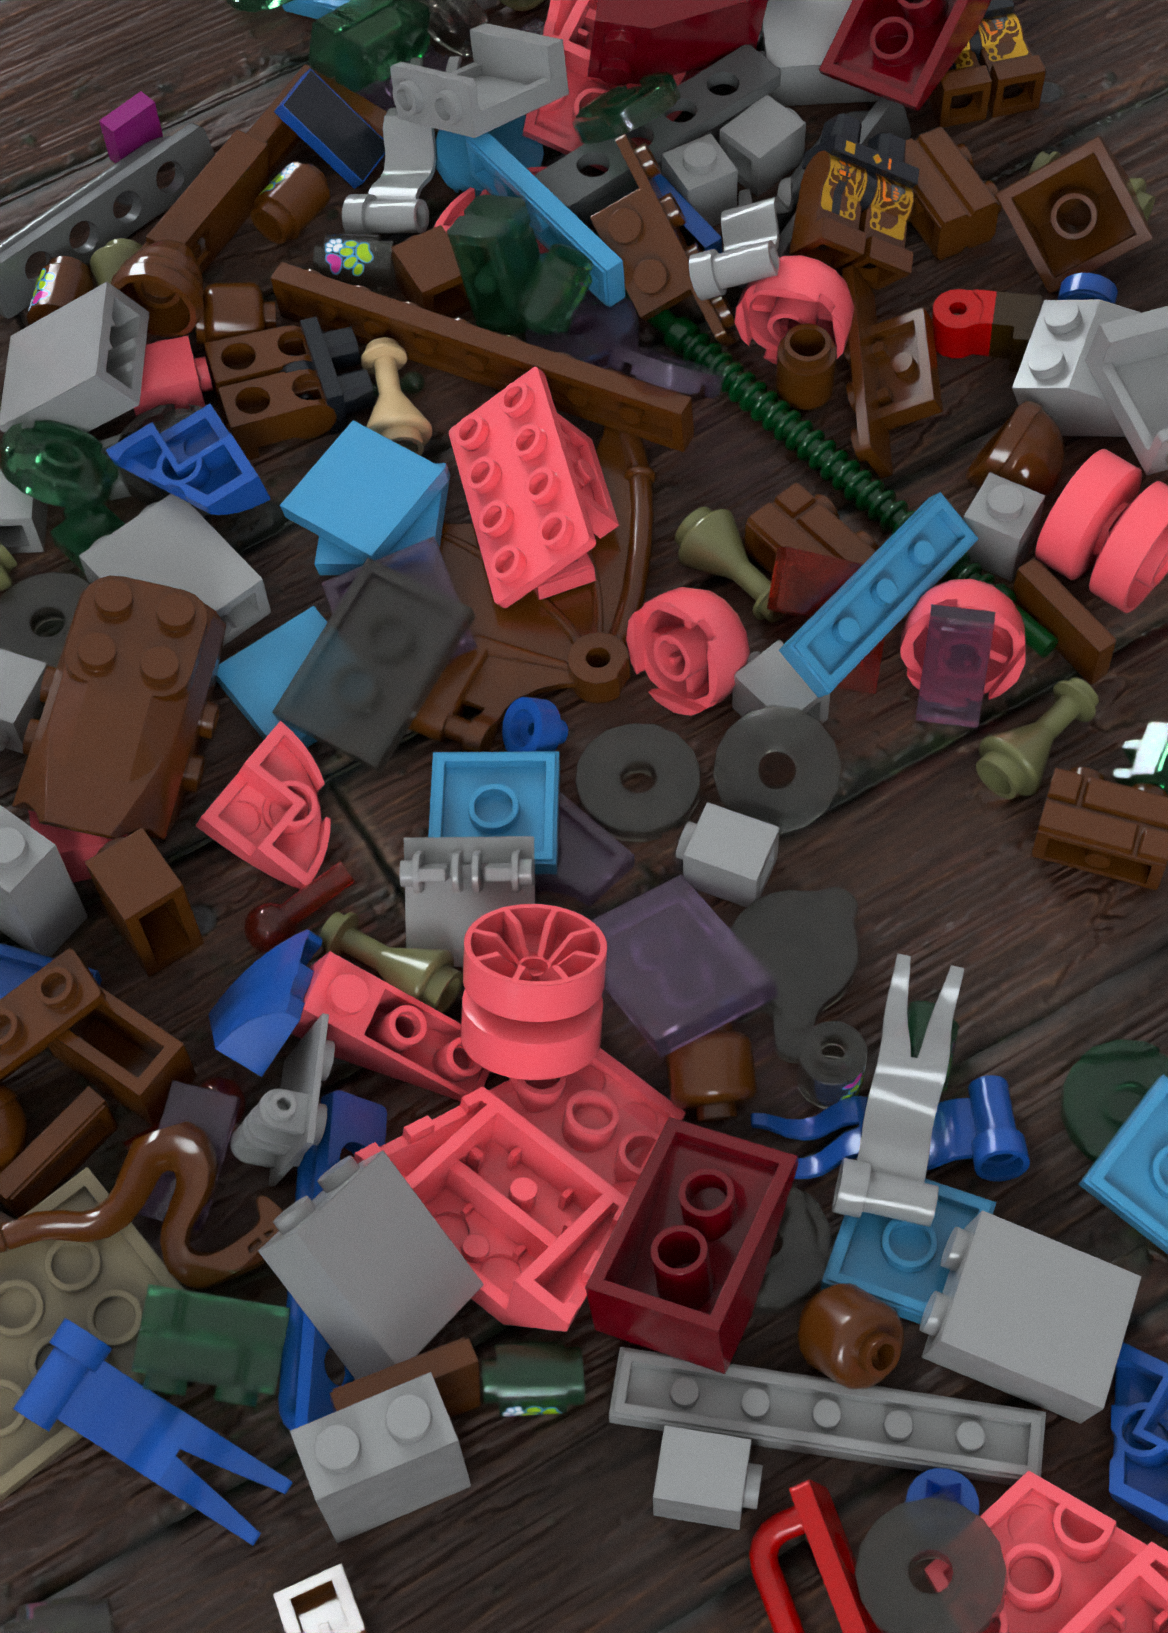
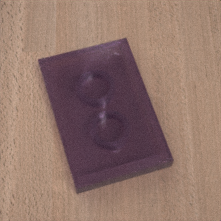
M682 875L591 920L600 928L607 941L605 988L660 1058L779 996L774 978Z

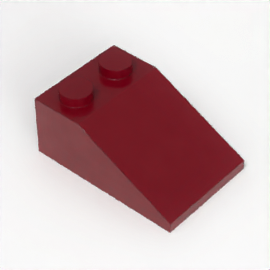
M598 0L587 77L600 78L603 82L619 86L628 83L642 85L714 64L746 44L756 49L768 0Z
M852 0L819 71L825 76L919 111L976 33L991 0Z
M669 1117L585 1286L595 1330L726 1374L753 1313L799 1164L798 1156Z

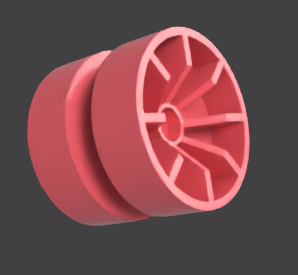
M1101 449L1094 453L1079 468L1055 502L1040 532L1036 544L1035 557L1038 561L1071 581L1080 578L1093 567L1089 591L1120 611L1129 613L1143 602L1153 588L1168 573V485L1157 481L1138 495L1142 481L1141 469L1107 449Z
M519 904L502 907L484 914L471 924L464 938L463 984L465 990L462 996L461 1041L465 1051L472 1060L483 1068L502 1076L523 1080H547L572 1074L588 1065L595 1058L601 1045L602 993L605 987L607 941L600 928L579 913L544 904Z

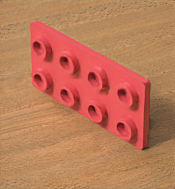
M533 367L517 380L510 383L506 388L464 417L449 430L450 441L493 599L502 608H508L593 549L596 545L594 534L601 539L619 526L593 440L556 412L545 373L537 367Z

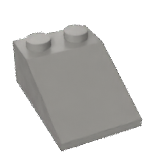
M1100 299L1044 300L1012 386L1018 405L1026 400L1043 405V410L1056 422L1062 436L1126 437L1085 359L1100 324L1141 312Z

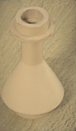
M392 338L374 339L367 344L365 352L361 357L363 369H367L368 373L376 376L379 393L367 428L421 456L424 446L431 439L432 426L401 391L398 370L407 362L406 351Z

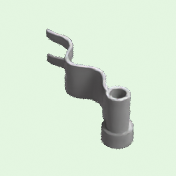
M461 56L449 58L446 72L450 73L460 68ZM411 58L410 64L422 66L423 59ZM396 107L390 108L384 117L383 139L386 156L384 170L380 178L371 186L368 194H350L343 203L342 224L346 235L350 239H375L379 233H424L427 230L429 210L426 202L423 199H419L422 189L431 181L435 173L437 155L434 128L398 119Z
M792 177L781 179L776 197L754 203L752 201L751 188L741 190L738 196L739 206L721 212L724 252L718 253L717 250L711 249L692 254L689 257L691 282L697 297L701 301L723 296L726 294L727 288L778 275L780 261L777 249L779 248L780 237L777 215L792 210Z
M897 953L885 1006L879 1056L865 1108L857 1160L843 1158L833 1197L832 1212L857 1218L861 1217L862 1212L930 1227L936 1210L939 1187L924 1182L934 1119L949 1064L952 1022L964 968L950 966L930 1017L918 1058L911 1057L907 1017L911 956Z

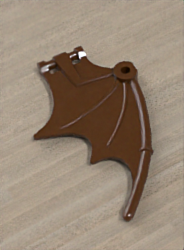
M594 342L588 343L585 346L583 354L586 363L604 369H615L604 347ZM605 426L603 437L596 449L619 526L601 539L594 534L596 545L587 552L595 568L596 581L541 600L538 599L535 591L532 590L508 608H502L494 602L473 523H443L436 575H421L424 597L415 631L402 658L391 675L381 681L376 687L370 702L371 714L387 721H391L394 717L408 722L410 730L445 743L448 739L461 743L464 752H489L507 709L513 701L520 697L531 698L540 693L562 688H572L575 694L583 700L597 704L611 702L620 697L622 688L626 681L630 679L629 656L626 643L628 620L635 611L643 606L652 552L654 521L652 484L655 482L656 475L649 466L642 438ZM410 683L425 688L417 699L405 695ZM466 706L482 711L472 721L461 717Z

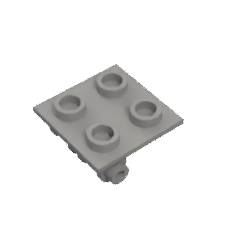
M534 836L404 837V860L400 861V885L405 887L406 948L449 950L454 956V967H463L464 938L468 928L474 921L484 914L502 907L535 904Z
M321 1014L284 1060L281 1088L272 1089L265 1093L231 1136L230 1146L236 1158L244 1163L270 1168L269 1186L275 1187L293 1166L298 1167L308 1149L312 1145H318L323 1137L327 1122L326 1104L319 1103L321 1081H326L330 1074L335 1053L334 1041L326 1040L328 1014Z

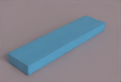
M489 132L476 138L466 136L471 176L573 275L578 276L580 280L582 274H588V289L605 306L612 307L624 299L623 260Z
M941 492L929 497L779 649V652L818 698L830 694L916 605L919 598L930 590L978 540V537Z

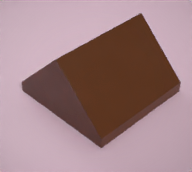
M1100 135L996 193L1049 294L1060 289L1061 283L1066 277L1076 273H1090L1153 239L1129 176Z

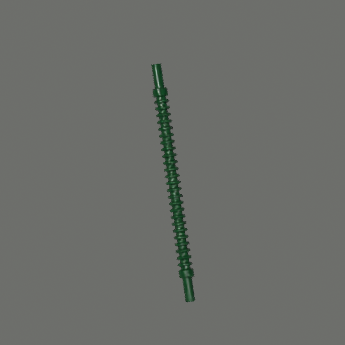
M630 298L629 301H628V305H629L634 311L637 312V310H636V308H635V306H634V304H633V302H632V300H631V298ZM666 309L647 320L648 323L664 335V343L676 355H683V360L686 363H694L696 372L705 373V378L708 382H717L716 387L719 392H728V398L731 402L739 401V407L742 411H751L753 421L762 420V427L765 431L774 430V438L777 441L785 440L787 450H797L799 460L806 461L809 459L808 466L811 470L817 471L821 469L820 476L823 480L829 481L833 479L832 487L834 490L841 491L845 489L844 497L847 501L857 499L856 508L859 511L869 509L868 518L871 521L881 519L880 528L882 531L893 530V535L915 512H907L908 504L906 501L900 500L895 502L896 493L893 490L883 492L884 483L881 480L872 481V473L869 470L860 471L858 460L848 461L849 455L846 450L836 451L837 444L834 440L824 441V432L822 430L813 431V424L810 420L801 421V413L798 410L790 411L788 401H778L779 396L776 391L770 390L767 392V385L764 381L755 382L756 376L753 372H744V365L741 362H733L731 353H722L720 344L711 343V338L708 334H700V328L688 317L678 318L669 309ZM965 553L941 578L943 583L954 579H974L993 585L1013 601L1022 616L1026 645L1042 658L1048 656L1057 646L1058 638L1016 604L1017 596L1005 584L999 583L994 585L995 578L993 574L987 573L982 576V566L980 563L969 565L970 556L968 553Z

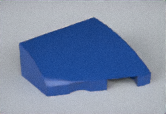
M211 404L206 405L162 433H159L153 422L106 449V452L116 466L212 515L239 513L271 500L258 474Z
M308 929L292 936L255 961L235 980L208 1014L216 1050L257 1075L263 1076L300 1021L305 1004L303 1002L304 996L314 973L306 965L322 945L323 940L320 936Z
M1123 1342L1116 1364L1115 1405H1111V1430L1114 1435L1113 1457L1110 1460L1109 1493L1113 1500L1136 1518L1168 1537V1363Z

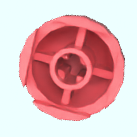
M806 256L779 257L780 264L777 276L747 283L736 306L734 323L741 339L748 346L753 339L758 345L766 349L763 358L777 365V352L780 341L790 329L800 324H814L825 329L836 346L837 359L843 354L851 330L854 304L846 281L835 269L817 259Z
M954 579L932 587L919 598L916 605L910 610L901 633L900 653L901 659L907 667V677L913 686L930 698L954 705L968 704V699L965 695L980 696L988 693V700L1001 696L1018 681L1026 664L1025 627L1022 616L1013 601L993 585L974 579Z
M680 587L645 602L644 606L635 611L628 620L626 643L630 662L636 675L646 671L650 681L658 687L648 691L656 702L673 713L692 716L718 704L733 692L735 686L734 675L747 664L750 649L747 632L741 619L725 599L709 590Z

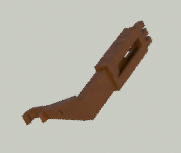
M304 64L247 133L239 130L233 133L146 236V243L140 249L159 240L170 239L182 242L195 255L201 274L205 271L251 215V211L255 208V199L268 186L269 177L301 140L273 111L300 77L310 68L382 138L383 122L387 112L325 73Z

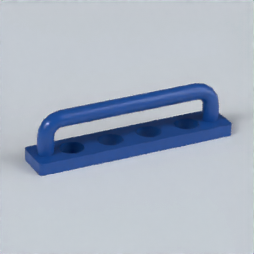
M336 1090L322 1096L321 1104H326L327 1106L325 1131L320 1143L312 1145L308 1149L298 1166L295 1202L305 1196H308L312 1201L323 1190L317 1180L340 1161L342 1148L350 1150L355 1155V1152L374 1142L379 1147L385 1144L387 1110L383 1105L341 1090ZM287 1290L278 1406L283 1424L291 1431L334 1413L330 1393L333 1392L332 1389L340 1386L330 1380L325 1370V1355L328 1349L332 1348ZM346 1367L344 1381L341 1386L355 1381V1378Z

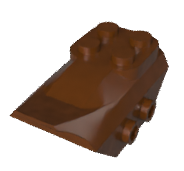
M109 575L99 578L82 591L58 666H48L43 676L40 701L44 702L45 706L40 720L31 718L25 732L23 755L28 756L12 807L36 812L41 824L104 838L115 839L143 828L149 837L165 840L181 814L187 791L197 793L200 788L205 767V756L198 755L202 738L211 740L214 738L219 720L220 703L212 701L226 624L217 612L203 603L195 594L188 591L124 576Z

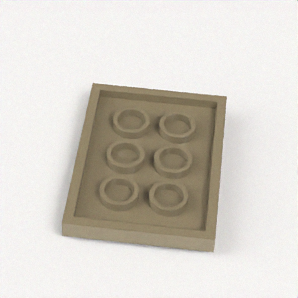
M86 1167L24 1215L37 1211H85L94 1209L109 1196V1193L90 1169ZM132 1222L111 1237L93 1242L44 1240L26 1244L12 1250L7 1248L6 1252H0V1502L83 1437L59 1420L55 1422L48 1432L13 1409L53 1350L54 1346L49 1341L64 1318L113 1348L105 1362L144 1387L215 1332L211 1322L177 1279L169 1273L165 1264Z

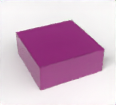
M142 91L99 120L109 158L114 163H117L143 144L163 137L155 102Z

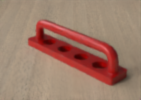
M810 1479L789 1488L794 1506L772 1515L761 1523L752 1537L749 1551L751 1571L773 1632L805 1633L782 1572L778 1553L785 1542L806 1534L843 1633H884L828 1489Z

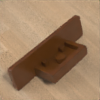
M626 134L621 135L615 141L639 189L592 215L590 219L600 239L623 260L625 288L640 318L647 321L685 298L694 295L716 340L726 348L737 342L730 329L731 326L735 325V314L724 295L703 301L697 297L690 278L689 257L692 254L702 252L696 242L688 246L679 227L687 223L686 218L671 192L664 196L662 195L654 177L662 172L648 145L643 143L637 146Z
M854 264L842 268V276L848 285L854 304L851 330L844 349L846 360L852 370L853 380L847 382V396L856 414L857 428L851 430V441L858 459L862 463L868 461L878 476L883 479L893 475L889 430L943 412L933 322L925 308L922 307L878 323L874 293Z
M73 949L64 951L0 999V1083L48 1047L47 1044L105 1001V993L82 958Z

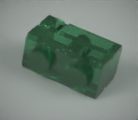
M350 0L312 23L308 59L311 68L328 78L335 76L337 83L354 93H357L376 80L385 81L391 75L390 67L399 62L406 63L412 58H421L425 54L430 43L428 28L431 13L429 12V7L418 0Z
M476 196L464 210L465 215L459 216L447 230L477 327L494 332L512 334L526 332L537 318L536 313L541 312L553 298L534 230L529 224L531 220L525 200L520 197Z
M148 1284L131 1373L145 1375L144 1390L185 1396L187 1384L194 1383L216 1387L214 1401L256 1408L259 1394L266 1396L275 1395L290 1308Z

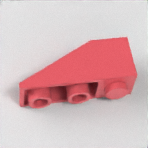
M331 951L308 967L314 973L304 996L303 1002L305 1004L300 1021L291 1034L302 1039L322 1013L328 1014L326 1040L334 1041L335 1058L461 1101L463 1096L485 1085L490 1071L477 1064L465 1051L461 1041V1023Z

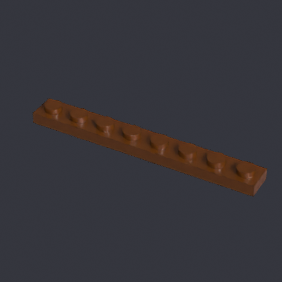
M281 262L270 277L282 317L300 322V320L317 316L320 328L323 331L352 326L357 342L365 345L377 338H392L398 342L399 346L405 349L407 359L501 391L527 371L537 367L545 373L557 410L681 452H685L694 437L691 397L683 395L673 388L659 387L634 379L621 371L604 369L577 360L564 352H553L523 342L512 335H501L474 326L461 318H450L423 309L413 302H402L374 293L361 285L353 286L323 276L313 269H302Z

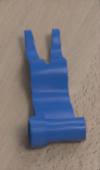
M995 1075L979 1077L968 1086L969 1098L951 1099L938 1103L931 1135L927 1170L955 1160L973 1158L976 1174L988 1181L1011 1180L1027 1171L1030 1166L1028 1149L1024 1135L1019 1130H1016L1009 1086L1004 1078ZM853 1096L839 1100L816 1116L805 1119H785L766 1113L750 1114L752 1128L771 1131L789 1139L807 1141L820 1139L844 1126L859 1125V1127L843 1133L821 1152L806 1158H798L799 1164L794 1179H812L823 1176L839 1166L843 1158L853 1159L858 1157L868 1097Z
M64 1318L49 1341L54 1346L53 1350L13 1409L48 1432L57 1420L61 1421L254 1546L261 1533L177 1457L178 1452L183 1450L285 1495L293 1482L105 1362L113 1348Z

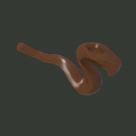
M185 1121L135 1139L109 1196L94 1209L85 1211H37L21 1216L18 1219L1 1223L0 1252H6L7 1248L12 1250L26 1244L44 1240L93 1242L109 1238L127 1227L145 1205L161 1175L167 1171H173L176 1177V1187L169 1203L160 1235L164 1264L169 1273L181 1283L189 1287L204 1289L223 1283L264 1264L266 1261L258 1250L279 1232L273 1221L283 1210L266 1195H260L256 1199L259 1220L252 1229L220 1250L208 1253L194 1250L190 1244L193 1227L215 1189L219 1166L215 1146L208 1133L193 1122Z

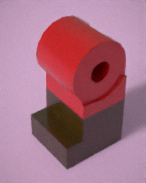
M955 289L942 293L936 298L932 309L936 351L942 356L952 359L964 358L971 354L1010 359L1009 371L1018 372L1040 313L1042 296L979 289Z

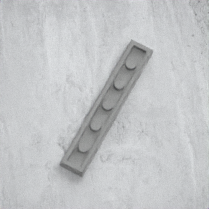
M620 1347L609 1411V1423L659 1431H664V1425L752 1439L751 1445L922 1472L934 1468H947L959 1472L967 1479L1011 1486L1027 1471H1031L1041 1477L1046 1412L880 1386L851 1390L832 1379L730 1364L726 1374H722L664 1353Z

